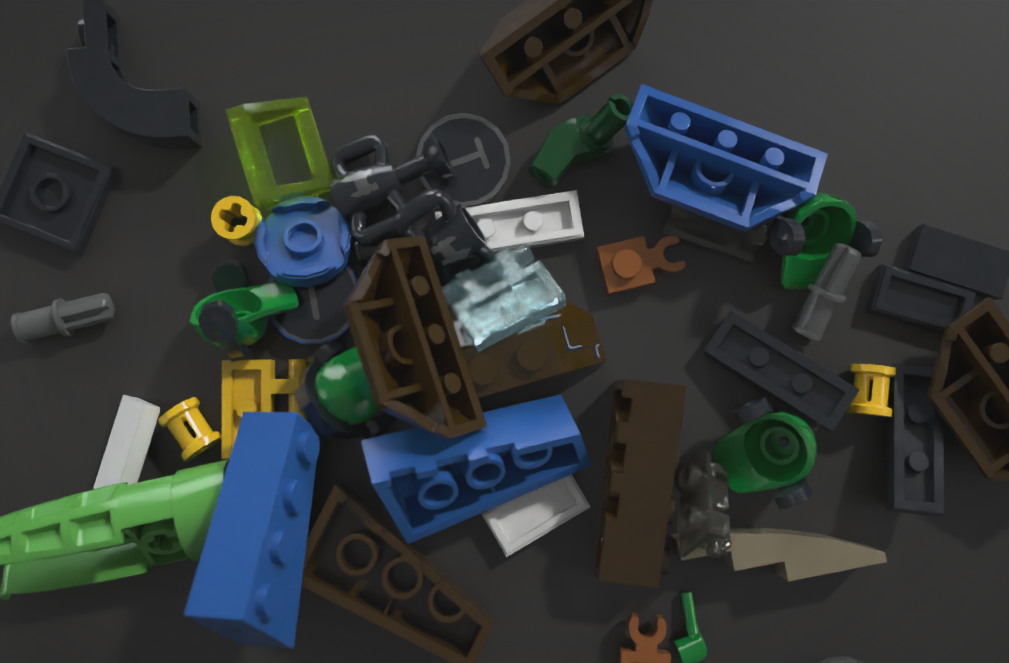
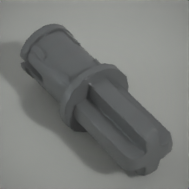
M839 243L832 247L816 282H809L807 286L811 291L796 321L792 325L796 332L813 340L820 341L822 339V334L838 303L843 304L846 300V297L842 294L861 259V253L858 250Z
M106 293L68 302L59 298L55 299L51 306L23 313H14L11 317V327L16 339L22 343H28L31 340L59 333L63 336H71L75 329L111 321L116 313L115 305L110 295Z

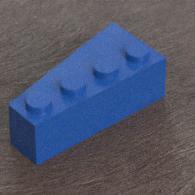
M562 395L483 412L487 427L445 441L419 428L361 440L372 485L407 544L592 466L581 434Z
M243 412L184 616L237 644L294 649L316 463L320 450V434L298 412Z

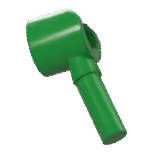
M693 592L680 593L684 625L688 636L675 640L674 645L681 663H698L705 659L707 647L696 622Z

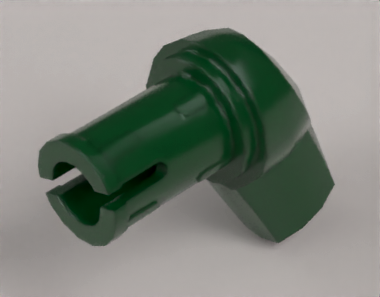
M615 93L609 97L608 101L595 115L578 116L553 127L528 168L529 173L540 182L548 186H555L571 166L590 162L606 155L614 147V136L627 123L633 107L631 100L622 94Z

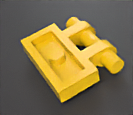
M306 359L288 360V379H275V360H240L235 362L222 360L221 459H230L243 412H275V394H288V412H298L308 422V417L303 411L301 412L295 392L299 389L300 377L308 366Z

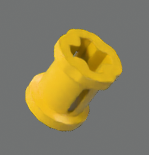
M228 196L217 202L211 213V222L218 235L237 246L248 247L254 243L257 226L262 220L261 212L253 207L250 202L239 196ZM243 216L247 218L245 226L237 225L235 228L231 226L233 218L241 219Z
M850 364V372L854 374L853 386L858 388L859 392L846 412L892 417V409L887 406L890 377L896 376V368L873 364ZM873 380L871 401H868L870 381Z
M192 397L179 403L158 419L160 426L168 427L182 448L183 452L180 456L184 462L201 455L222 440L221 433L219 431L213 432L199 411L200 402L197 397ZM185 421H188L196 433V438H193L185 426Z

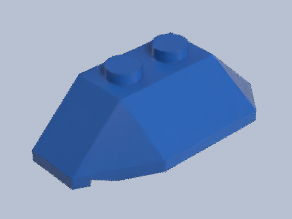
M643 84L639 88L624 128L653 198L744 232L813 199L817 193L828 153Z

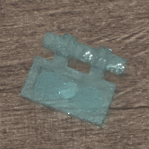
M526 244L512 252L505 249L493 255L494 261L473 272L466 269L454 276L455 281L442 287L448 306L465 298L452 305L457 320L478 352L566 306L564 292L539 260L529 265L534 262V257ZM503 278V280H501V281H499V282H497V283H495V284H493V285H491V286H489V287H487V288H485V289H482V288H484V287H486V286H488V285H490V284H492V283H494V282H496V281H498V280H500V279Z

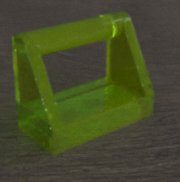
M307 97L248 103L226 109L253 202L261 209L267 211L282 201L299 196L312 197L330 191L329 182L333 180ZM294 116L313 180L277 186L259 126Z

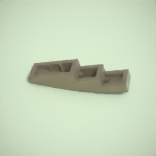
M716 528L669 535L673 554L681 561L722 553L724 564L734 571L773 564L775 574L788 582L887 562L885 552L819 533L776 528Z

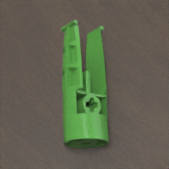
M229 460L178 470L174 475L128 485V482L113 484L1 516L0 566L4 565L0 599L8 600L11 594L49 591L146 573L154 566L189 558L193 562L199 561Z

